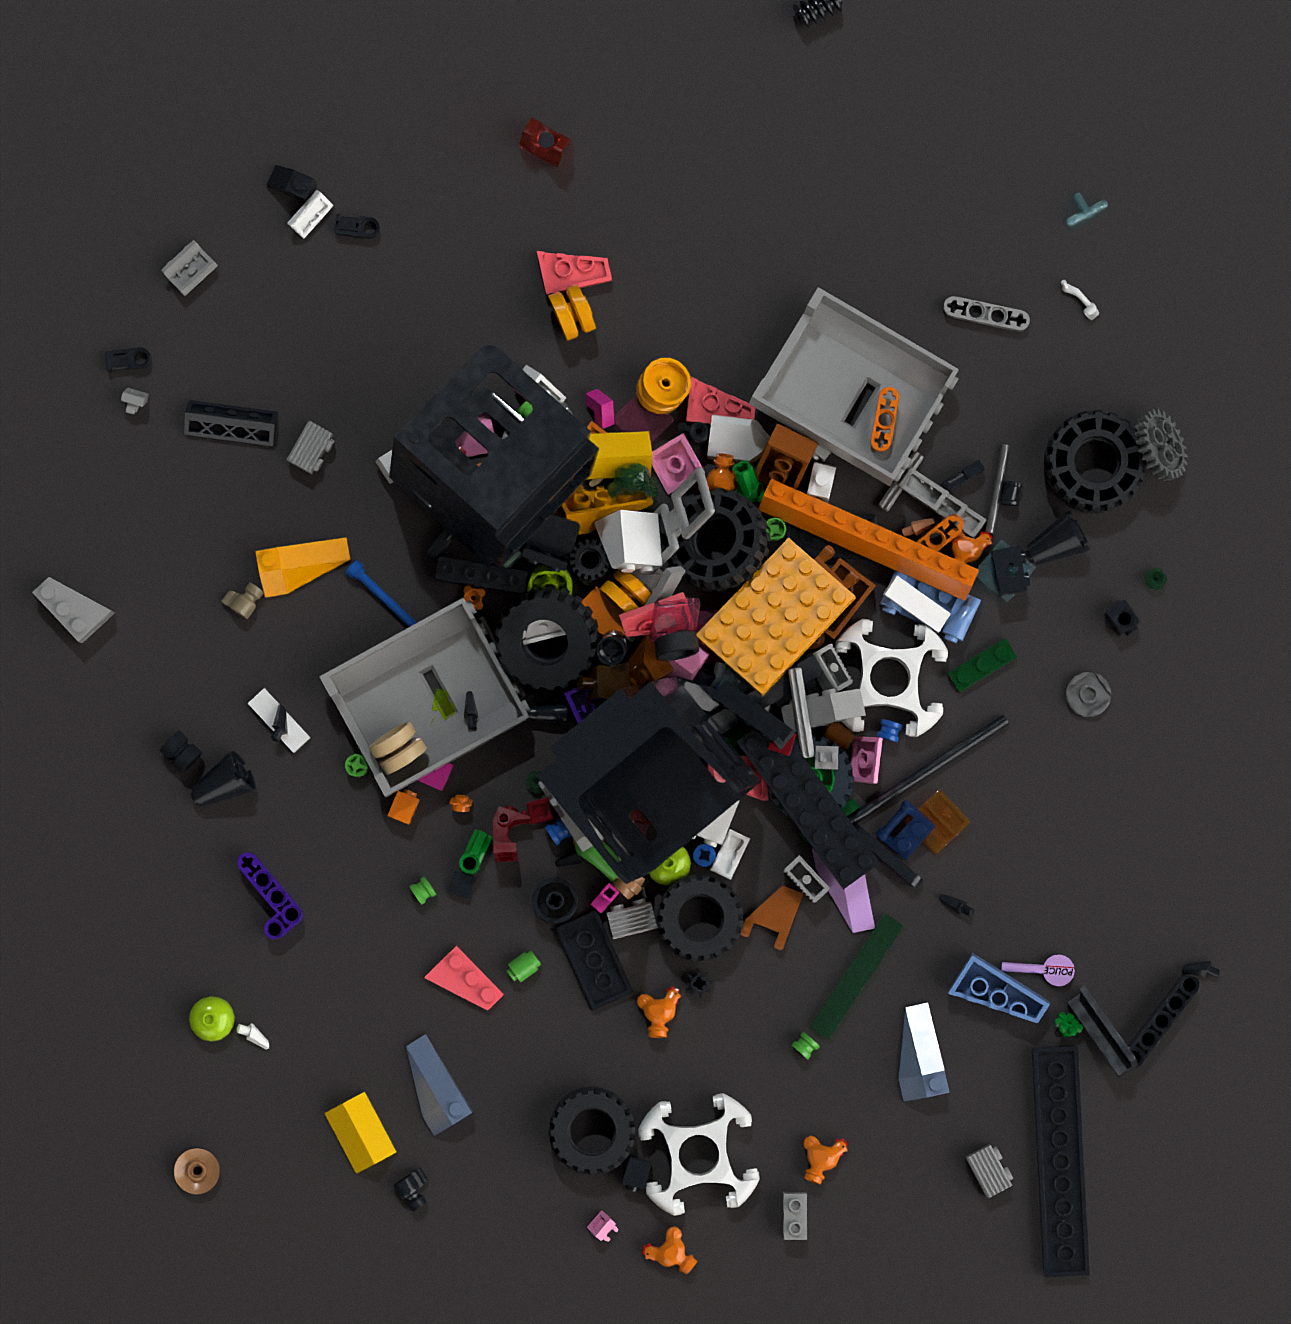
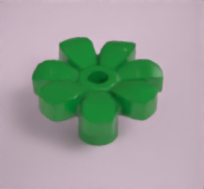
M1061 1012L1055 1019L1054 1025L1059 1027L1063 1037L1075 1036L1077 1032H1082L1084 1026L1078 1018L1074 1019L1075 1014L1068 1013L1066 1015L1064 1012Z

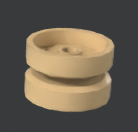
M406 721L388 731L369 746V750L375 758L385 756L381 760L380 766L386 775L408 765L427 749L421 737L411 739L415 735L416 729L410 721Z

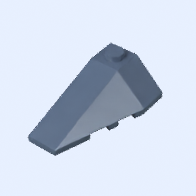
M928 1003L905 1007L898 1077L903 1102L950 1093Z
M425 1034L407 1045L406 1048L422 1117L435 1136L473 1111Z

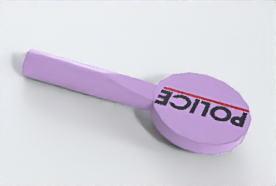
M1060 954L1049 957L1044 965L1002 962L1001 971L1043 974L1046 981L1055 986H1064L1069 983L1075 972L1072 961Z

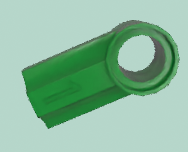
M741 461L738 464H734L732 471L737 483L736 492L748 498L751 502L761 503L765 489L763 483L757 481L753 466L749 461Z
M474 830L466 850L459 861L463 873L474 875L479 871L481 862L493 839L492 836L480 830ZM468 858L476 861V866L472 870L464 868V861Z

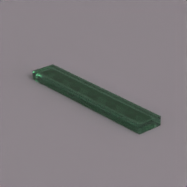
M886 913L884 914L811 1024V1028L827 1039L831 1038L904 925Z

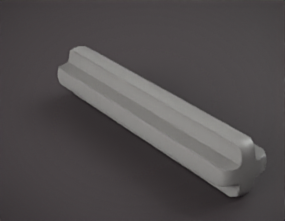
M914 451L911 454V461L898 482L894 480L880 501V508L885 511L890 510L902 492L899 484L910 468L916 470L923 460V456L920 453Z

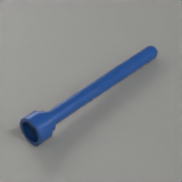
M356 560L345 571L351 579H359L408 627L417 623L364 573L366 570L361 562Z

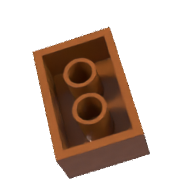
M777 424L756 468L755 475L757 481L768 487L770 480L774 479L797 490L818 443L807 436L792 431L788 427Z
M839 558L831 570L843 581L855 569ZM858 571L856 572L859 574L860 580L848 589L855 595L856 599L823 632L832 641H834L876 586Z

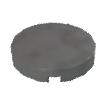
M1083 672L1076 675L1068 683L1066 689V701L1070 709L1083 717H1094L1102 713L1108 707L1111 699V689L1108 682L1101 675L1093 672Z

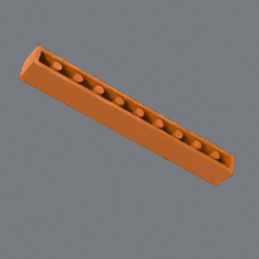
M774 479L770 480L759 506V510L768 515L779 518L784 522L966 601L979 572V569Z

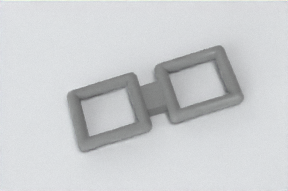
M697 467L671 494L674 509L671 512L667 504H661L653 512L658 514V520L662 517L669 546L661 553L662 565L679 549L677 538L682 534L684 539H689L715 512L705 473L701 467ZM697 481L705 510L689 525L681 497ZM659 568L655 569L650 575H653Z

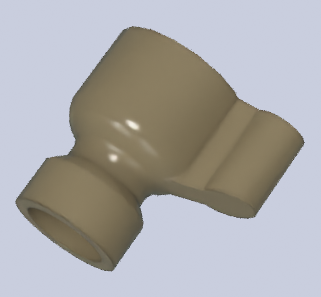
M249 582L245 587L244 594L229 590L221 602L248 620L256 608L255 601L260 599L264 592Z

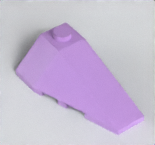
M813 848L812 853L816 871L820 878L831 888L828 892L852 933L874 929L875 925L865 874L843 890Z

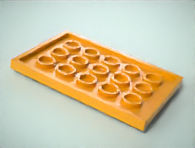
M790 538L769 557L762 567L752 575L753 577L696 634L698 640L761 696L767 693L856 599L854 594Z

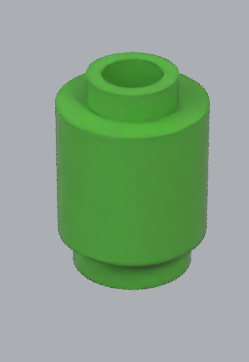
M530 950L508 963L510 968L507 972L514 982L517 979L522 982L535 973L541 963Z

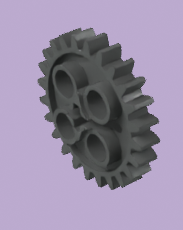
M1151 409L1140 414V418H1137L1138 424L1135 425L1138 430L1135 432V435L1139 438L1136 443L1141 447L1138 451L1144 455L1142 460L1147 461V468L1151 467L1152 474L1157 473L1158 479L1163 478L1164 481H1171L1183 475L1182 472L1186 471L1184 467L1187 465L1185 458L1188 457L1184 453V450L1187 448L1182 445L1184 438L1179 436L1180 429L1176 430V423H1171V417H1166L1165 412H1160L1159 409Z

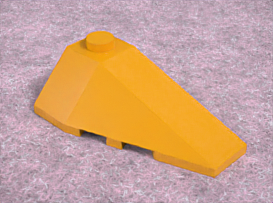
M580 485L557 510L559 516L580 524L578 535L596 530L595 522L619 510L640 511L653 505V500L647 488L619 487L617 490H604V486H597V490L583 489V486Z
M347 538L255 551L265 598L289 594L300 586L313 581V579L350 560Z

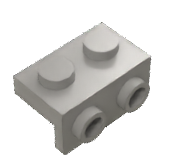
M193 240L176 257L170 260L161 271L186 296L218 265Z

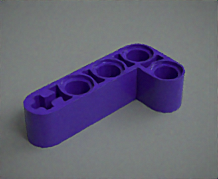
M249 852L241 854L238 857L237 866L277 913L265 924L264 933L270 939H280L301 922L303 910L255 854ZM253 858V861L251 862L252 865L256 869H258L259 866L262 869L256 871L253 874V876H251L250 873H253L254 871L250 867L243 866L245 864L244 859ZM264 873L269 877V882L266 886L262 887L258 884L257 878L260 874ZM275 891H281L284 896L283 901L279 904L274 903L272 900V894ZM290 908H295L298 911V918L294 921H290L286 915ZM273 923H278L281 927V932L277 936H273L269 932V927Z

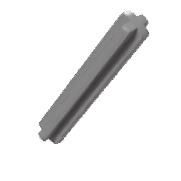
M792 668L789 669L788 674L800 751L804 758L813 757L815 753L802 669Z

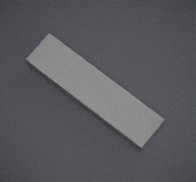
M681 566L666 568L646 605L672 596L686 570ZM645 635L630 636L627 639L631 643H635Z

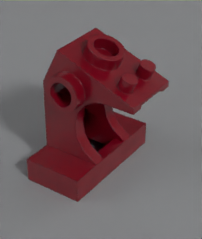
M505 805V808L498 807L493 818V852L496 863L518 861L517 845L509 840L508 832L515 825L531 824L527 811L522 810L521 813H518V809Z

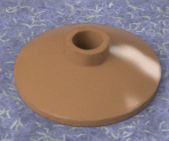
M201 1148L185 1151L179 1156L174 1166V1176L177 1184L184 1191L191 1194H202L211 1190L217 1183L220 1175L219 1163L215 1156ZM196 1166H199L202 1169V1173L200 1175H196L194 1173V1168Z

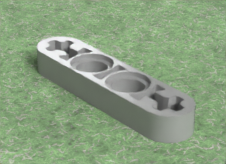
M952 296L946 299L943 305L944 313L950 318L1011 331H1024L1030 323L1029 315L1025 311ZM952 301L956 302L957 307L962 308L964 303L968 304L965 309V316L961 315L963 310L956 309L954 313L950 312L951 308L947 307V305H951ZM970 307H980L982 311L981 316L978 318L972 317L969 314ZM993 311H1001L1004 319L1001 322H994L991 318ZM1008 312L1012 313L1010 318L1017 319L1018 315H1021L1022 320L1025 321V323H1022L1021 326L1018 327L1016 326L1017 322L1010 320L1009 325H1006L1005 322L1008 318Z

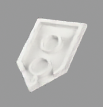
M712 415L707 459H715L717 453H726L734 456L733 462L749 461L752 464L763 455L770 437L757 420Z

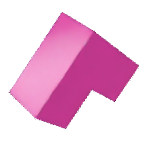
M598 389L586 393V405L594 411L595 424L602 429L614 425L613 400Z
M448 763L417 781L443 791L454 765Z
M608 883L591 905L602 913L620 892L612 884Z

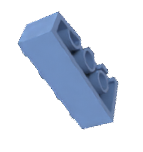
M971 953L948 990L950 995L958 996L1035 1023L1040 1021L1050 1005L1049 1000L974 953Z

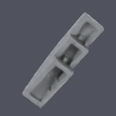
M910 468L899 484L902 490L944 519L950 514L961 516L964 521L962 532L975 539L987 522L985 518L968 508L966 504L950 495L947 490L913 468ZM949 520L950 524L957 528L959 522L957 520L954 522Z

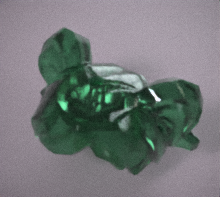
M634 463L629 465L627 469L624 467L618 468L614 474V481L608 484L607 488L611 498H616L623 493L626 495H637L642 492L646 497L653 498L659 494V487L656 484L657 479L650 478V473L646 466Z

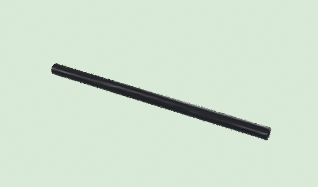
M1004 715L1000 716L848 815V819L853 825L860 822L1009 725V722Z

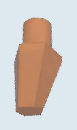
M935 518L913 521L911 526L902 529L904 537L912 534L917 536L937 524Z

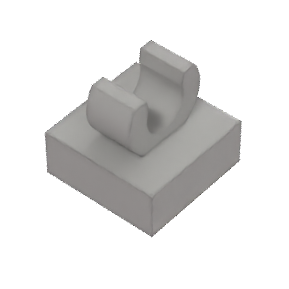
M131 388L123 391L121 401L128 403L126 413L134 415L138 411L139 406L143 407L147 403L149 394Z
M815 746V769H838V746Z

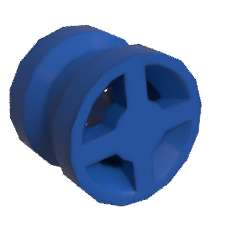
M881 719V730L877 732L876 736L898 743V732L902 730L903 725Z
M560 817L556 819L553 825L545 826L556 845H559L562 839L572 836Z
M708 844L697 846L693 853L695 863L702 867L711 865L716 858L714 848Z

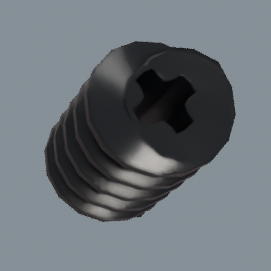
M801 0L800 8L793 4V9L799 22L802 25L805 24L808 28H811V20L819 24L818 16L827 20L826 12L835 16L834 8L842 12L841 0H808V4Z

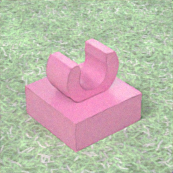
M602 1210L587 1226L600 1241L603 1239L610 1241L607 1234L611 1229L615 1232L618 1231V1228L615 1226L616 1223Z

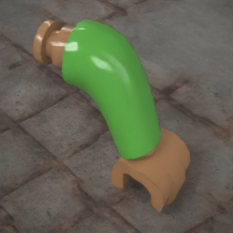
M573 838L577 854L594 865L610 881H613L612 886L627 899L637 895L642 890L641 886L645 880L643 877L625 884L593 846L582 852ZM601 840L608 852L619 862V857L614 850Z

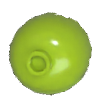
M541 564L533 570L528 579L527 592L534 587L545 589L546 586H555V590L561 591L564 588L569 590V594L572 595L573 580L566 569L565 571L560 570V572L548 569V565Z
M684 847L680 848L649 874L652 880L660 885L671 886L678 880L687 877L691 868L689 853Z
M209 996L202 998L194 1004L190 1011L189 1023L191 1030L204 1041L213 1042L221 1040L234 1027L235 1015L233 1009L226 1000L220 997Z

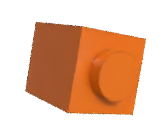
M404 789L403 792L397 791L388 816L410 825L420 801L415 798L417 793Z

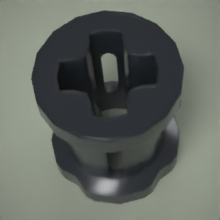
M1003 481L1004 491L999 504L1019 507V502H1017L1018 495L1023 484Z

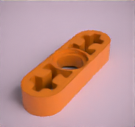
M893 387L882 389L878 396L870 440L872 449L878 453L887 451L892 441L899 403V393ZM888 392H891L892 397H895V400H891L889 408H894L893 412L889 409H880V406L885 408L886 399L883 398V395H887ZM881 414H888L891 417V423L888 426H882L879 423L878 418ZM876 428L882 431L890 430L889 434L884 433L883 439L887 444H883L882 448H879L878 443L875 442V439H879L881 432H876Z
M950 514L916 542L925 546V543L922 542L925 540L929 548L939 551L961 533L964 521L961 516ZM949 520L953 522L957 520L959 522L957 525L958 529L952 528L947 534L950 537L947 538L946 533L939 527L942 526L945 530L950 524ZM939 533L943 539L942 543L939 545L932 544L930 535Z

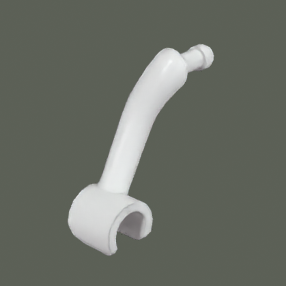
M1066 280L1061 281L1062 290L1076 296L1087 307L1083 310V313L1089 320H1093L1099 315L1095 304L1091 303L1078 288L1067 284Z

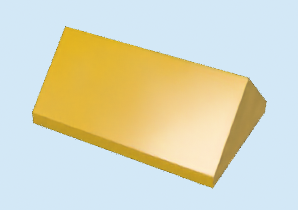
M649 431L590 434L589 440L599 448L592 474L587 479L651 476L653 454Z
M365 1092L324 1113L356 1174L397 1152Z

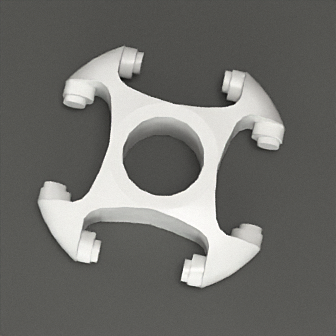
M861 619L848 627L835 641V649L838 653H847V650H851V644H853L859 651L861 662L859 689L864 708L889 706L910 712L915 716L916 721H910V724H906L905 735L917 737L923 734L943 715V704L931 703V706L927 708V712L921 708L917 680L923 656L928 651H932V657L935 658V661L946 662L948 650L945 644L926 624H918L914 627V636H917V640H923L921 646L894 650L878 647L867 643L862 635H868L869 632H872L873 621ZM880 660H896L905 667L908 673V684L900 695L887 697L880 695L874 690L870 681V673L873 665ZM861 717L841 721L852 732L864 730V720H861Z
M724 1093L713 1096L714 1107H717L718 1110H725L724 1114L714 1121L697 1126L666 1124L662 1118L669 1117L668 1113H672L670 1102L661 1101L647 1113L639 1126L638 1135L640 1140L652 1139L651 1136L655 1135L654 1129H659L667 1141L671 1154L672 1168L670 1184L668 1188L662 1190V1186L658 1185V1182L646 1183V1194L658 1207L674 1216L685 1213L684 1202H680V1199L673 1200V1196L678 1190L700 1183L730 1184L735 1188V1191L729 1192V1196H726L727 1207L735 1208L747 1200L759 1182L760 1178L757 1168L747 1169L746 1173H743L744 1180L736 1178L730 1167L726 1153L728 1123L731 1119L735 1118L736 1124H740V1127L751 1126L752 1118L744 1106ZM694 1135H705L711 1138L717 1144L719 1150L715 1166L702 1174L686 1170L679 1160V1149L682 1143L688 1137Z

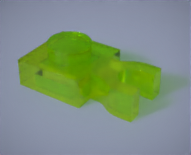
M436 689L432 711L437 712L439 710L445 721L448 715H454L455 705L453 701L450 704L447 698L449 696L447 691Z

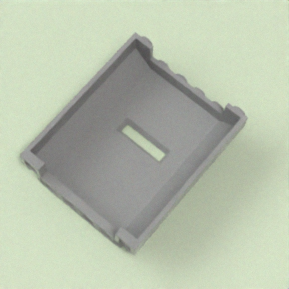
M818 287L776 360L752 395L749 404L799 434L809 437L817 442L818 445L881 482L891 486L894 480L899 481L911 461V458L908 457L911 450L916 452L922 442L919 439L921 433L927 434L933 423L930 420L933 413L938 415L944 404L940 401L947 389L952 390L959 378L955 377L959 369ZM868 383L875 387V390L855 424L851 426L844 421ZM893 387L899 393V403L892 441L887 451L878 453L870 445L878 396L882 389ZM888 392L885 396L883 395V398L886 399L885 408L880 406V409L894 411V408H889L891 400H895L891 392ZM881 414L878 421L882 426H888L891 423V417L888 414ZM876 428V432H881L879 439H875V442L878 443L879 448H882L883 444H887L883 439L884 433L889 434L890 430L882 431Z
M464 598L319 676L370 766L385 797L392 795L530 719L528 713L531 710L525 700L520 701L517 695L521 692L515 681L510 683L506 676L508 675L506 664L502 665L496 658L499 652L496 650L495 644L493 642L488 643L485 635L488 634L482 622L477 623L473 616L476 613L471 601L466 602ZM430 670L433 671L455 711L448 716H445L423 676L424 673ZM467 691L473 692L478 712V718L476 719L477 727L475 729H468L467 720L464 719ZM406 721H410L416 729V733L411 739L421 737L427 749L408 765L386 775L380 766V762L385 756L375 758L369 750V746L388 731Z

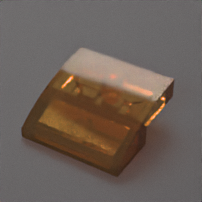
M940 789L918 809L936 825L923 840L935 854H938L971 822ZM910 816L905 823L908 824L913 817Z

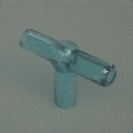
M1078 192L1073 195V199L1081 212L1068 218L1066 222L1068 226L1072 227L1085 219H1090L1094 214L1107 208L1108 203L1103 199L1089 207L1081 193Z

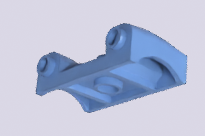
M895 570L890 582L894 576L900 577L951 613L941 628L940 633L944 634V638L953 643H957V641L962 642L981 600L968 594L966 601ZM883 595L879 604L883 607V611L892 615L898 613L915 622L924 624Z

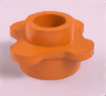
M466 586L463 590L465 601H471L476 610L482 609V599L486 594L485 590Z
M455 795L450 801L452 810L458 812H469L473 800L469 799L466 795Z

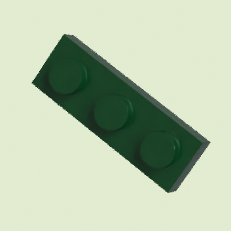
M1004 638L949 672L948 676L960 693L1017 658V655L1007 639Z

